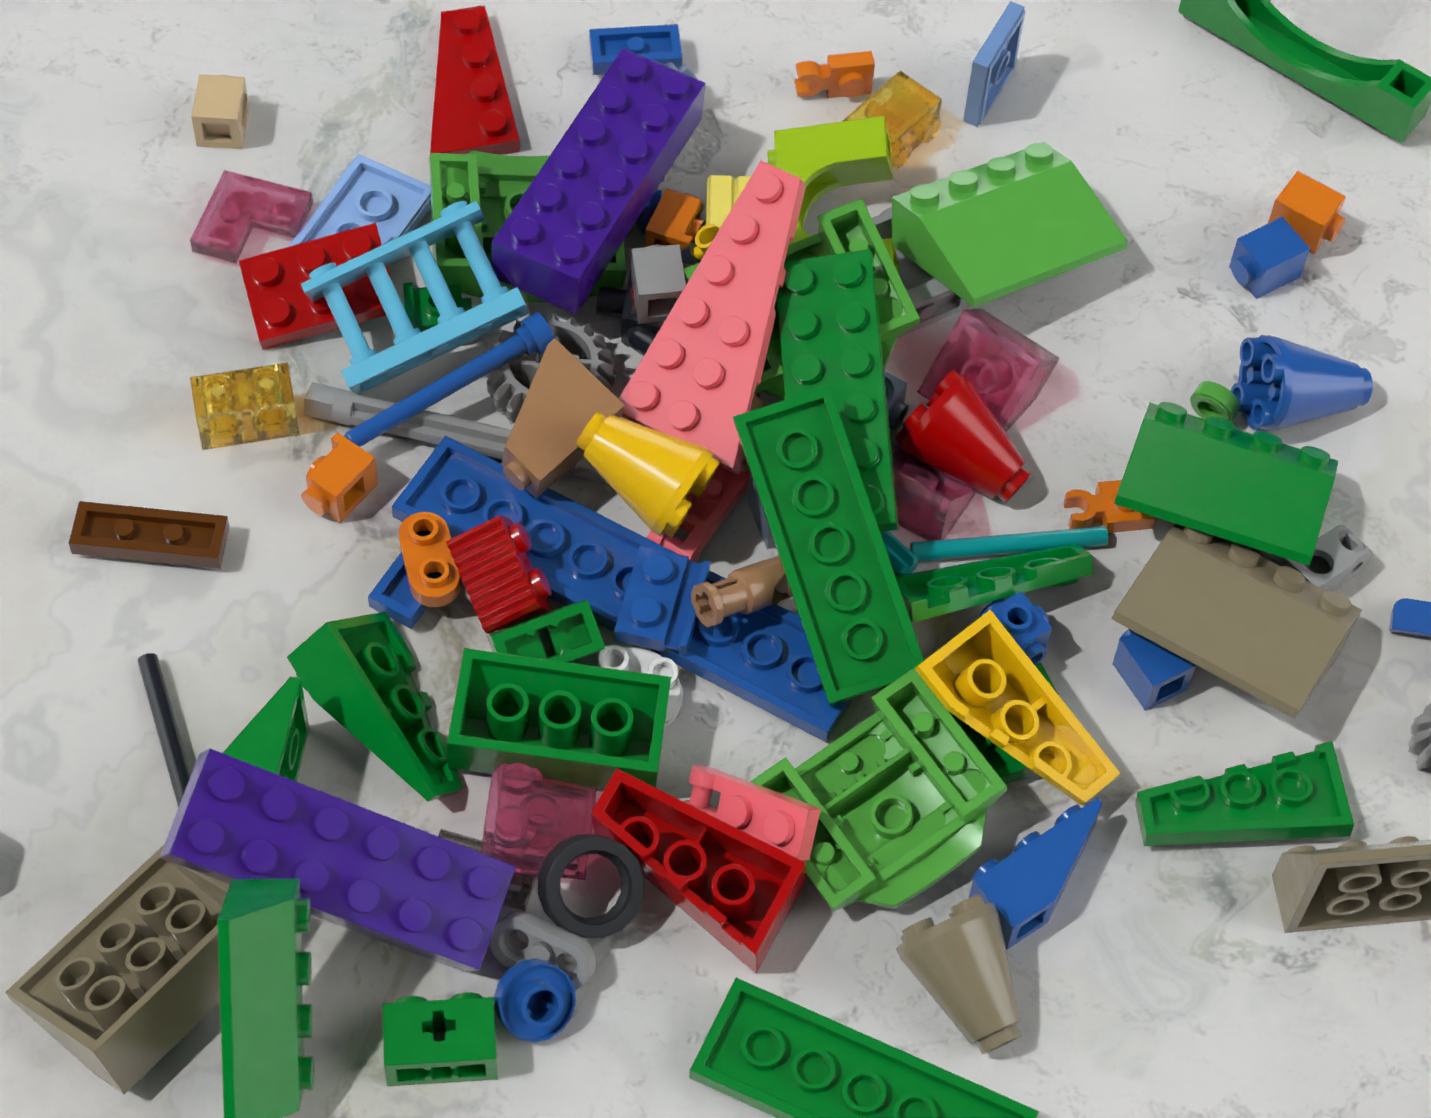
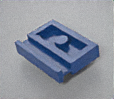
M639 546L615 626L614 641L663 652L665 648L679 651L680 656L686 657L697 620L691 601V592L693 586L708 581L711 562L703 560L701 564L688 561V556Z

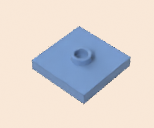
M1012 1L1009 2L973 60L963 122L975 127L981 125L1014 71L1026 12L1024 6Z

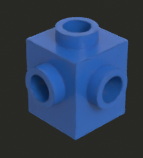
M1022 591L1007 600L999 599L992 601L982 610L980 617L989 610L994 613L1034 665L1044 659L1047 654L1046 649L1052 630L1050 620L1045 611L1039 605L1032 604Z

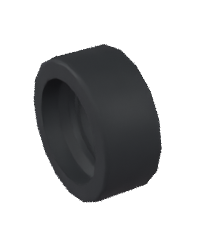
M577 834L560 841L546 855L538 873L537 894L544 913L557 926L582 938H605L622 931L636 917L644 899V875L638 859L625 845L598 834ZM586 854H599L608 858L617 867L621 878V893L616 904L607 913L597 917H581L574 914L564 904L560 893L561 878L565 868L574 859Z

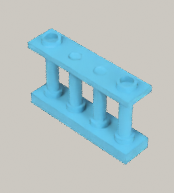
M466 201L451 204L440 212L441 218L339 266H336L335 263L323 265L309 274L310 280L301 283L304 293L312 302L322 297H325L353 357L349 360L351 366L341 370L352 392L361 394L530 314L518 287L510 291L507 287H501L478 239L473 225L486 219L477 201L467 204ZM454 234L484 294L481 297L482 304L467 311H464L463 307H457L429 246ZM412 255L440 314V317L437 318L438 325L423 332L419 328L413 327L385 268ZM366 276L369 277L396 335L393 339L395 345L377 353L376 349L369 348L342 290L343 287Z

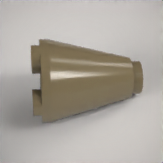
M981 894L953 906L951 908L952 913L949 914L950 918L937 925L929 917L902 930L903 936L900 938L903 943L896 950L900 959L970 1044L977 1043L981 1054L984 1055L1020 1038L1021 1034L1016 1025L1020 1022V1016L999 913L994 903L985 904Z

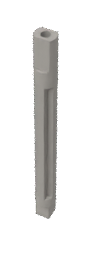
M313 382L304 398L305 416L348 426H358L396 404ZM424 410L386 433L437 445L446 435L485 456L503 459L504 448L512 430ZM584 456L565 473L578 479L610 486Z

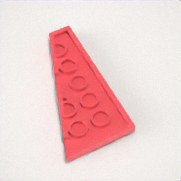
M761 160L619 397V400L625 405L622 417L645 427L706 447L715 453L713 458L720 462L719 466L739 475L742 464V457L740 456L742 446L733 422V416L750 411L755 388L761 382L776 317L774 306L779 287H783L786 274L784 263L789 242L794 240L806 188L801 178Z

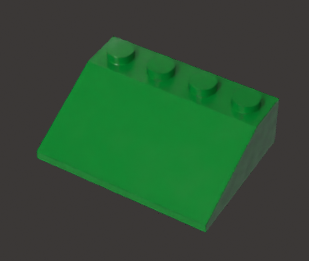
M1150 402L1114 504L1310 565L1335 480L1338 460L1330 458L1326 451L1316 447L1303 446L1302 449L1283 444V441L1278 436L1268 432L1257 431L1251 434L1235 429L1233 423L1223 418L1207 417L1202 419L1187 414L1185 408L1174 403L1161 402L1157 405Z

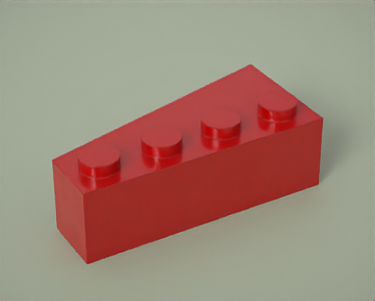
M616 769L591 812L594 834L608 837L625 845L638 859L644 877L757 974L806 883V862Z

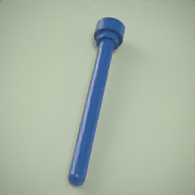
M535 312L520 321L521 327L515 330V336L346 432L344 437L361 447L525 352L528 355L534 352L541 355L545 352L548 343L555 338L550 326L540 312Z

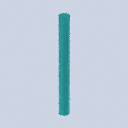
M1106 526L911 542L910 551L917 557V562L1025 553L1075 543L1082 548L1108 545V531Z

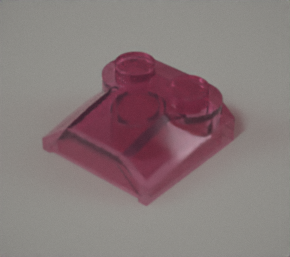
M522 763L499 766L493 771L491 777L481 853L516 866L514 872L538 875L546 855L560 841L577 834H591V812L595 806L597 790L543 778L537 768L528 767ZM589 854L574 859L565 868L562 878L586 880Z

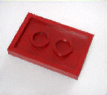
M376 223L238 260L258 339L263 350L339 329L325 297L312 302L304 293L301 283L310 280L309 274L323 265L335 263L336 266H339L381 246L382 242ZM387 266V267H385V268H386V270H387V272H388V274H389V276H390V279H391V281H392L391 274H390V271H389V267ZM368 276L342 288L358 323L387 316Z

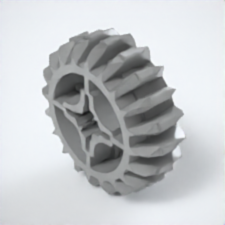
M554 312L547 323L555 338L612 392L613 384H615L614 357L611 349H606V341L603 335L594 336V330L590 323L578 328L574 316H571L566 322H561ZM516 320L513 332L502 330L499 343L492 344L491 349L515 336V330L521 327L520 321ZM525 352L485 375L488 378L486 380L487 392L490 394V398H494V406L497 408V412H506L510 425L515 423L544 353L539 355L537 352L528 355Z

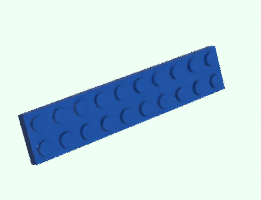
M445 435L391 506L392 516L403 522L414 513H435L447 523L451 538L499 515L512 519L513 524L520 522L527 532L532 545V549L526 551L533 570L540 568L550 585L552 594L548 598L563 606L581 600H588L596 623L613 632L615 630L639 546L677 554L550 488L536 499L527 489L521 491L510 483L503 472L504 467L502 464ZM710 571L707 582L713 584L726 578ZM777 604L750 614H742L740 612L724 617L720 624L706 627L697 617L686 657L680 656L679 651L665 648L663 652L646 648L662 657L671 659L682 668L825 742L852 702V700H848L829 707L799 615Z

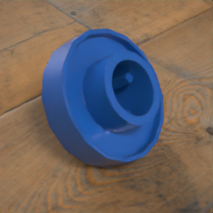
M537 958L520 961L509 968L499 980L494 994L495 1014L502 1026L520 1040L530 1042L548 1040L563 1031L571 1020L576 1005L575 987L568 974L550 961Z

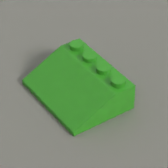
M1044 142L1031 144L1024 150L1004 157L992 158L988 163L965 171H956L949 177L927 185L915 186L910 191L892 197V240L894 247L972 307L982 305L1127 249V239L1074 163Z

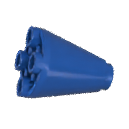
M1261 335L1257 338L1247 337L1241 343V364L1238 382L1231 388V392L1240 402V411L1250 428L1269 432L1351 411L1358 406H1364L1371 398L1373 381L1369 370L1360 368L1356 363L1272 335Z

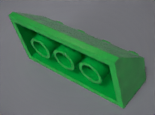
M464 648L447 740L448 768L602 790L606 788L615 770L619 769L656 788L671 677Z
M231 879L217 920L224 1118H282L300 1110L304 1090H313L314 1057L304 1056V1038L312 1037L313 1007L312 1004H303L302 986H310L312 957L310 951H301V933H309L310 899L300 898V879Z

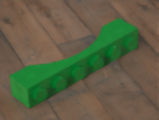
M1181 0L1178 12L1400 143L1405 141L1426 116L1431 103V77L1400 59L1379 60L1359 57L1337 50L1313 38L1294 25L1269 0Z

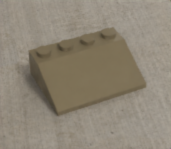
M1175 523L1152 554L1114 611L1111 619L1285 714L1296 718L1337 660L1362 609L1352 605L1350 600L1343 594L1333 590H1324L1305 580V577L1299 571L1287 566H1278L1261 557L1255 548Z
M1405 836L1394 839L1386 844L1367 845L1364 841H1351L1337 848L1318 850L1309 845L1297 846L1281 854L1272 874L1285 933L1431 920V840L1419 841L1416 837Z
M164 845L5 992L10 1000L91 1072L124 1095L137 1082L142 1080L148 1071L177 1043L182 1041L220 1003L217 920L230 884L159 858Z

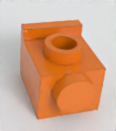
M666 188L646 227L645 247L651 245H680L681 250L695 243L697 232L706 225L705 220L700 219L704 208L701 199L692 194H682Z
M337 432L331 438L332 450L326 456L318 457L310 466L306 475L307 489L301 494V498L314 513L318 515L325 513L340 524L378 485L375 457Z

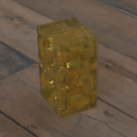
M288 362L190 377L202 450L300 435Z

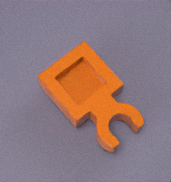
M872 51L827 55V64L819 65L813 61L797 63L798 79L794 80L797 96L810 97L823 90H826L827 98L872 94L875 69Z
M1122 480L1097 482L1095 495L1081 489L1068 491L1063 502L1064 508L1077 507L1084 511V513L1071 514L1068 524L1069 529L1089 528L1094 522H1102L1103 526H1106L1108 533L1153 529L1156 517L1114 504Z

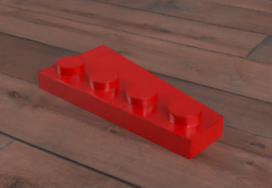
M485 5L441 12L430 153L468 154L474 150L504 155L520 152V139Z

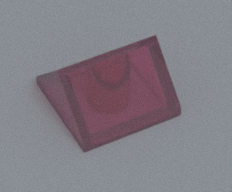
M892 445L898 525L927 541L945 540L974 498L977 490L909 456L900 448Z

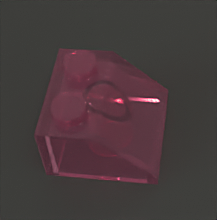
M984 309L963 310L917 393L930 400L935 394L934 390L954 369L959 375L962 376L964 374L972 381L1004 431L1007 432L1037 399L1060 358Z

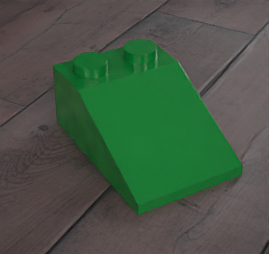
M290 677L223 751V754L297 782L310 729L301 678Z

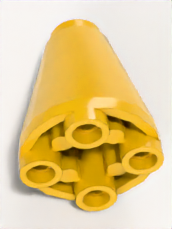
M598 411L588 422L575 444L585 451L583 456L651 531L659 536L664 532L671 538L684 521L688 510L692 506V503L686 499L690 493L700 497L720 464L719 461L713 458L715 453L706 447L611 414L606 418Z

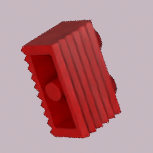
M499 515L446 541V545L454 559V564L458 568V573L462 577L466 592L470 596V601L474 605V610L478 614V620L481 622L485 633L492 634L548 613L551 610L546 600V597L552 594L550 585L540 568L533 570L526 551L531 550L532 545L527 532L520 522L513 524L512 519Z

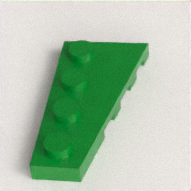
M1075 543L895 577L909 618L914 623L1007 598L1020 591L1026 593L1047 586L1072 585L1078 582V578L1092 575L1094 572L1092 555Z
M1332 741L1315 745L1313 752L1295 756L1293 751L1273 756L1271 763L1247 769L1245 764L1226 768L1224 775L1204 780L1201 776H1195L1138 791L1135 802L1144 846L1350 837L1354 827Z

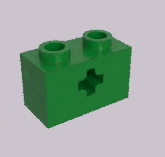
M465 992L455 994L446 1000L428 1001L421 996H405L397 999L395 1003H382L383 1054L387 1087L498 1080L493 997H482L477 993ZM446 1032L445 1040L440 1042L434 1041L435 1033Z

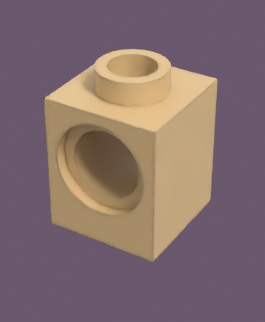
M199 74L191 115L196 146L242 149L249 112L245 77Z

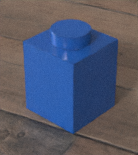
M1281 217L1237 238L1229 267L1236 281L1241 285H1245L1257 299L1300 278L1310 248L1289 223Z
M1131 629L1125 631L1119 638L1112 663L1145 711L1187 691L1196 667L1190 661Z

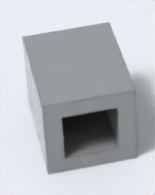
M651 245L645 248L632 249L631 279L638 324L665 322L684 290L686 282L680 245Z

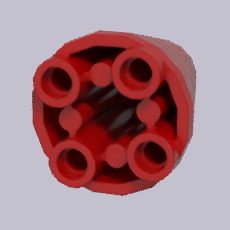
M953 369L934 390L935 394L926 404L929 408H926L921 403L903 422V428L896 435L895 440L900 443L899 448L909 456L992 499L998 496L1004 503H1007L1032 474L1023 467L1026 462L972 381L964 374L962 376Z

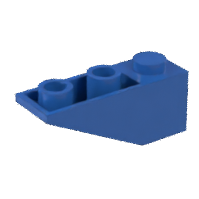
M1098 798L1083 808L1078 804L1071 806L1057 818L1054 827L1041 835L1038 831L1030 833L1015 846L1013 854L1000 862L996 858L991 859L973 874L969 898L981 894L985 904L994 903L999 913L1006 950L1049 922L1095 828L1102 807V802Z

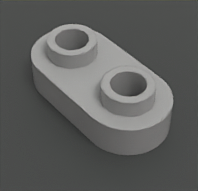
M513 911L505 915L495 925L490 939V948L493 955L504 966L511 968L520 961L534 958L550 961L568 974L575 987V991L581 988L595 971V953L585 939L529 912ZM516 930L523 931L528 936L529 942L520 940ZM564 953L571 954L577 961V965L570 964L565 959Z

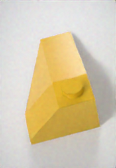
M991 610L914 668L946 710L1080 805L1085 804L1121 774Z

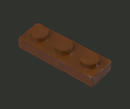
M79 501L69 539V547L72 554L221 569L230 525L228 516Z

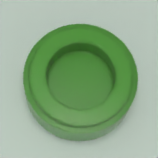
M1212 381L1201 382L1190 397L1193 410L1202 419L1219 417L1232 423L1241 409L1239 400L1230 390Z

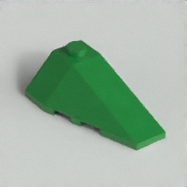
M386 611L326 622L287 656L296 672L297 678H301L302 687L308 691L311 698L425 800L429 802L453 795L464 788L457 769L448 768L447 743L444 736L430 725L426 714L432 708L427 692L417 691L411 672L417 668L412 652Z

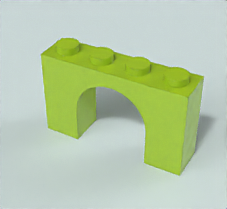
M884 116L775 130V149L767 151L768 164L801 178L806 186L794 240L789 242V245L810 237L804 230L806 217L815 202L826 193L843 186L893 180L891 138ZM892 238L882 239L899 274V260Z

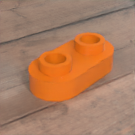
M418 512L407 517L399 528V544L413 597L422 605L442 607L451 603L458 596L461 589V580L458 568L454 564V559L446 545V541L451 539L448 525L442 517L431 512ZM420 531L432 532L427 536H419L416 534ZM440 572L443 574L441 577L436 579L427 577L429 573Z

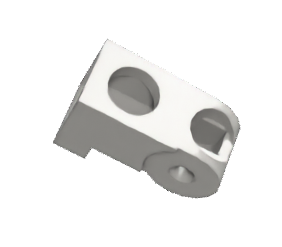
M1343 524L1333 528L1317 539L1310 565L1285 558L1282 566L1291 567L1299 571L1305 577V580L1324 590L1334 591L1342 583L1348 582L1359 574L1369 563L1374 553Z

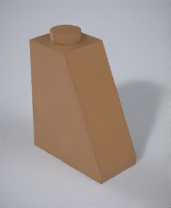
M555 338L546 347L505 445L502 459L503 472L510 483L521 491L527 489L536 499L583 457L585 451L575 444L594 414L598 411L606 418L610 414L621 418L625 406Z

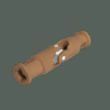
M779 556L734 570L729 573L727 579L713 584L709 582L693 586L691 592V601L696 616L706 627L720 624L724 617L738 612L750 614L792 597Z

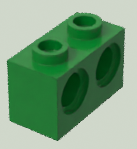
M588 600L575 602L487 635L492 652L561 662H570L605 649Z

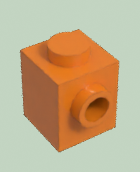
M1297 171L1275 199L1268 223L1283 217L1310 248V253L1315 254L1325 240L1333 242L1341 231L1346 218L1341 216L1340 213L1346 196Z

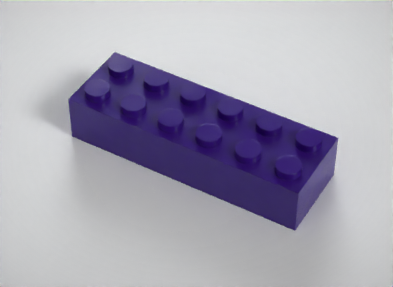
M622 48L492 240L491 266L497 279L577 314L702 120L706 83Z
M210 748L198 756L159 857L230 884L231 879H300V898L310 899L311 915L463 972L480 970L516 868L514 865Z

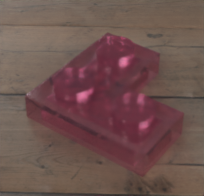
M224 170L190 239L192 252L237 263L253 228L295 238L302 229L313 206L312 192Z

